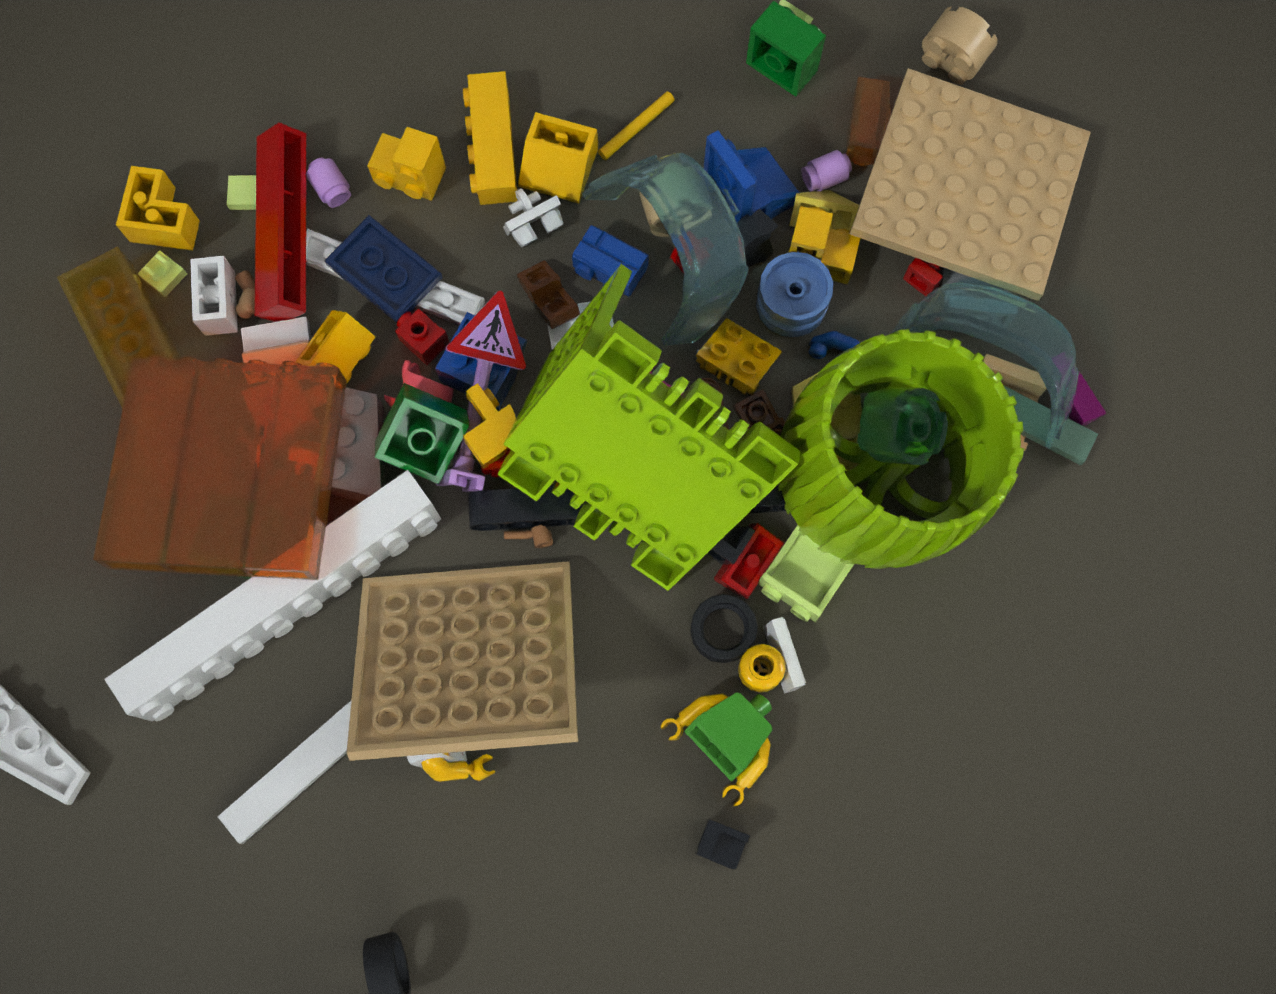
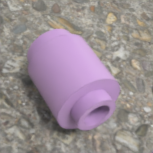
M835 150L808 161L807 166L801 169L803 181L810 192L815 190L821 192L849 179V172L852 171V166L846 154H841L840 151Z
M321 157L309 164L306 178L323 203H327L329 207L334 208L344 204L350 198V185L333 159Z

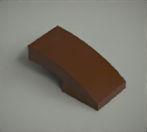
M545 260L516 274L528 297L551 329L580 315L578 305L564 290L560 277Z

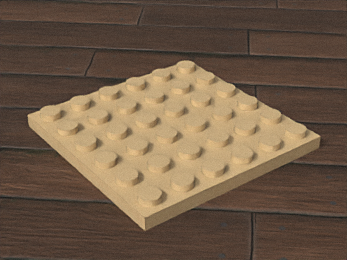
M908 68L856 213L850 235L1039 301L1046 287L1091 132Z
M570 562L363 578L347 742L349 761L578 742Z

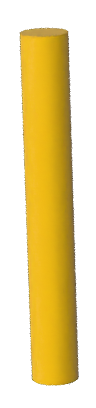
M666 91L598 150L601 158L606 161L675 101L673 95Z

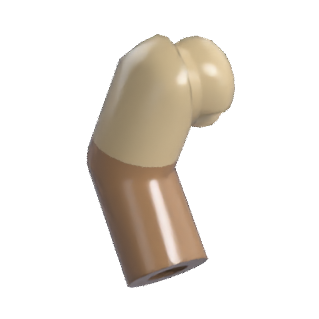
M244 270L235 277L236 282L243 291L239 298V303L235 306V311L241 318L248 319L252 314H255V279L249 271Z

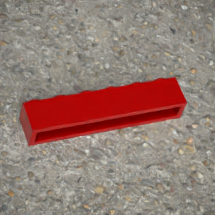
M280 122L257 136L255 316L274 322L294 319L306 313V133Z

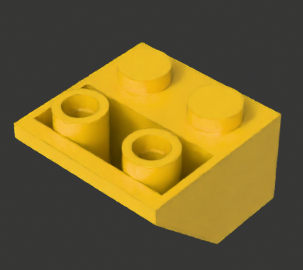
M535 112L525 140L518 187L553 197L557 195L560 199L579 204L598 151L597 129Z

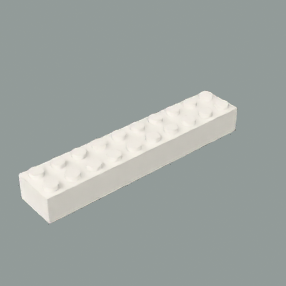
M407 470L104 680L127 715L148 721H161L174 712V706L184 699L191 700L201 694L205 689L204 685L212 679H221L231 673L235 668L233 665L242 658L248 659L261 652L264 648L263 644L272 637L279 638L287 634L294 627L293 623L303 616L310 617L317 613L323 607L322 603L331 596L338 597L347 592L352 586L351 582L361 575L366 577L374 573L381 566L380 562L388 556L395 557L404 552L409 547L408 542L418 535L424 537L436 529L437 522L441 520V517Z

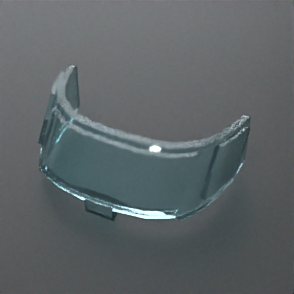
M673 153L659 158L655 154L597 178L588 184L590 188L585 190L582 196L585 200L613 201L618 199L629 187L638 189L651 203L678 252L684 271L683 301L677 316L661 341L664 346L688 344L697 341L717 324L740 293L746 280L749 268L746 264L744 240L735 220V216L740 211L727 189H719L714 179L694 158L684 153Z
M958 282L945 284L935 289L919 303L915 302L899 320L891 333L901 329H909L910 333H922L926 330L934 331L937 329L962 332L1014 353L1038 370L1050 394V425L1044 447L1050 449L1054 439H1060L1072 410L1079 370L1076 368V351L1071 334L1052 315L1037 304L992 286Z

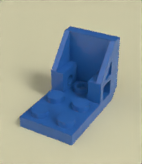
M718 130L706 137L703 181L708 194L733 228H735L743 216L746 214L751 216L759 208L770 219H773L794 206L796 193H799V191L766 147L736 150L732 141L729 139L725 140Z

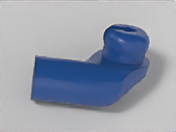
M830 331L814 336L809 342L811 347L808 352L812 358L822 359L826 356L827 350L835 348L844 352L859 344V340L838 331Z

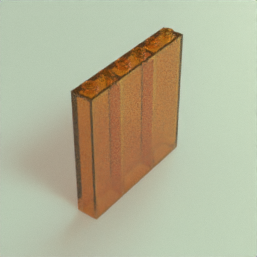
M156 355L147 356L146 359L133 358L93 560L107 569L318 580L347 383L340 369L333 364L324 362L317 363L316 366H306L293 361H284L282 364H268L261 360L235 363L224 358L214 359V362L200 361L193 357L167 360Z

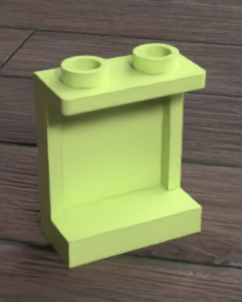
M797 524L773 562L760 578L758 584L763 587L761 592L775 602H779L781 599L792 607L790 609L791 613L805 622H808L809 619L816 622L854 564L840 562L841 558L829 552L823 553L818 550L819 546L807 535L803 536L798 531L800 527Z

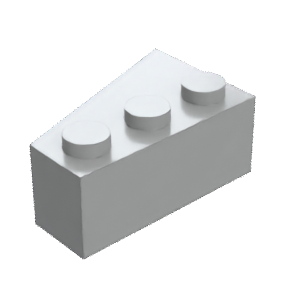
M346 387L343 388L315 484L323 493L362 502L387 485L386 463L374 457L375 440L385 422L384 406L377 394Z

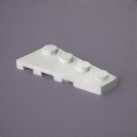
M0 684V768L66 805H72L91 772Z

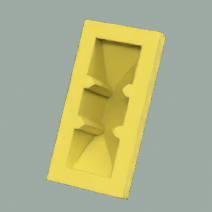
M831 190L796 193L789 226H796L800 206L807 208L815 206L824 209L828 213H833L830 229H847L851 231L859 205Z

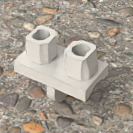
M522 188L515 191L518 201L508 207L512 214L523 210L524 213L505 222L503 229L507 236L512 234L522 248L537 240V236L530 223L540 219L547 233L560 228L564 223L558 210L561 203L557 195L532 207V204L541 200L537 191L528 196Z

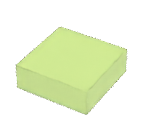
M256 175L228 176L227 206L229 210H256Z

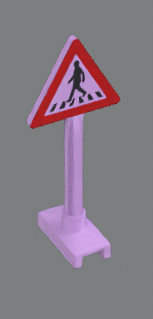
M502 291L496 292L446 346L447 352L477 360L473 386L478 383L483 391L488 387L493 363L518 370L526 368ZM470 401L467 410L469 427L466 433L478 426L481 420L480 415ZM463 439L460 443L458 455L454 457L452 469L446 470L440 483H436V485H455L463 487L462 491L465 492L482 491L485 476L473 473L475 459H473V453Z

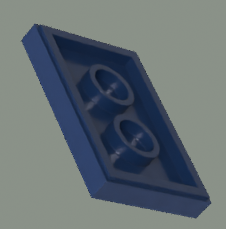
M370 215L325 259V263L330 269L396 323L404 313L411 312L443 278L441 272Z

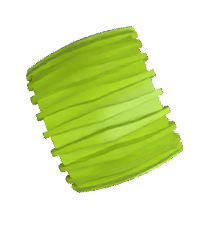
M901 329L886 336L884 334L874 336L844 351L810 380L797 398L783 426L781 437L799 449L801 454L799 464L778 484V490H782L786 502L784 508L787 514H791L799 525L798 531L803 536L807 535L819 546L818 550L823 553L829 552L841 558L840 562L865 565V568L883 569L912 566L956 548L980 530L993 517L1018 477L1016 473L1017 467L1024 454V448H1020V435L1024 429L1023 422H1018L1014 408L1017 402L1014 395L1009 396L1001 383L1002 375L999 372L995 374L982 361L984 359L983 355L979 352L973 354L971 351L960 346L961 341L955 338L947 340L938 337L934 331L926 330L922 333H910L909 329ZM851 393L853 395L861 393L874 394L869 410L867 443L857 444L843 438L830 425L836 407L845 396ZM891 399L897 400V404L901 406L907 405L917 412L916 416L920 420L924 418L932 427L934 437L924 442L921 434L913 427L902 426L896 428L889 424L884 428L887 409ZM945 449L943 454L945 458H948L951 469L949 473V480L952 481L951 494L947 501L935 502L916 493L909 486L905 477L927 461L929 456ZM836 455L859 465L845 473L846 469L843 464L839 463ZM870 479L865 496L861 494L863 491L857 485ZM887 489L902 505L915 514L926 518V520L911 521L905 516L901 515L898 517L884 511L881 503Z

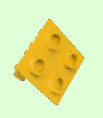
M726 318L698 351L696 362L701 364V369H705L713 375H716L718 372L717 378L719 380L724 374L727 375L725 381L727 385L734 379L732 386L740 390L742 394L746 395V393L753 395L759 386L758 383L782 351Z

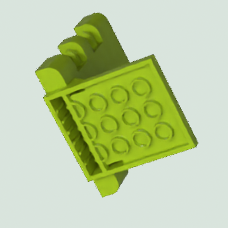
M620 264L548 354L504 442V445L511 449V451L505 458L497 475L535 501L543 495L555 480L557 483L551 491L555 496H561L568 488L574 493L570 499V506L578 509L585 502L573 527L594 541L610 524L608 532L614 536H617L626 528L631 532L627 537L626 544L631 548L639 544L631 566L669 591L799 464L801 451L762 422H757L747 431L749 424L741 419L728 430L723 424L729 418L731 411L721 406L723 394L701 378L695 380L684 392L689 381L683 376L676 379L671 387L662 382L668 376L670 367L662 362L652 374L649 373L658 363L662 350L621 320H618L612 328L609 324L632 274L630 269Z

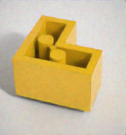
M406 127L401 139L382 133L367 165L373 181L378 186L385 189L395 188L404 191L411 198L421 199L422 197L431 201L446 170L438 137L410 127Z
M131 166L116 226L132 243L193 251L200 220L188 204L173 202L176 188L164 170Z
M800 206L789 252L808 253L820 259L829 269L833 281L848 284L853 272L860 238L850 235V231L847 229H830L833 213H828L820 207L811 206L807 208Z

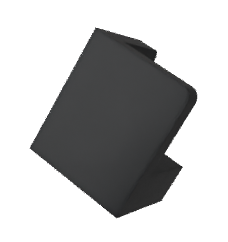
M736 525L707 554L722 565L735 564L755 530L750 526L740 527Z
M708 819L695 854L734 870L737 868L744 846L748 843L750 835Z

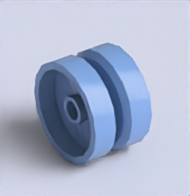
M801 252L782 254L769 262L761 275L757 293L756 308L761 321L769 330L781 336L799 337L811 333L820 326L832 298L833 280L829 269L820 259Z

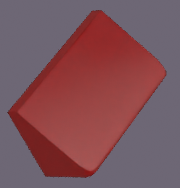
M759 523L749 525L755 532L735 564L722 565L714 577L716 582L745 599L750 597L760 578L784 544L783 541Z

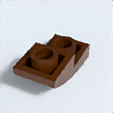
M764 389L732 406L738 418L749 424L747 431L757 422H762L781 436L785 421L783 417H778Z

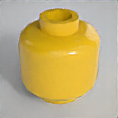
M766 644L754 645L747 649L742 655L738 666L739 677L742 683L750 690L759 693L768 692L776 688L784 678L786 670L782 654L773 646ZM756 665H757V668H758V671H757V672H755V670H754V667H755Z

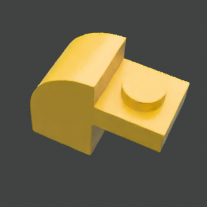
M477 383L466 391V397L484 422L463 435V440L484 469L509 450L504 445V442L516 417L510 404L497 411L496 407L500 404L489 388L483 391Z

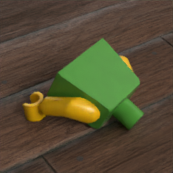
M738 692L730 697L722 693L700 696L680 711L679 717L676 720L672 718L666 719L661 724L662 730L671 723L676 724L677 733L668 739L671 741L678 740L683 734V727L688 726L684 732L731 782L737 778L738 781L736 783L727 784L722 791L723 798L730 789H736L740 792V796L735 800L733 806H738L743 802L744 789L746 787L751 788L768 766L771 743L767 737L772 731V726L764 717L771 711L772 707L768 699L763 695L757 694L750 701Z

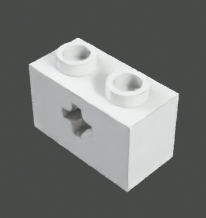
M224 256L190 259L193 322L205 336L238 332L237 313L235 311L237 302L234 269Z

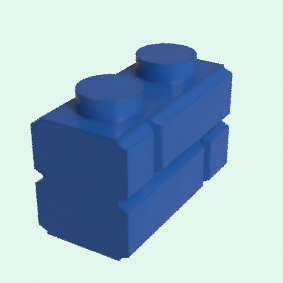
M590 225L582 241L574 250L572 261L575 272L586 280L595 278L604 284L620 264H623L632 271L623 292L624 295L629 297L648 268L649 255Z

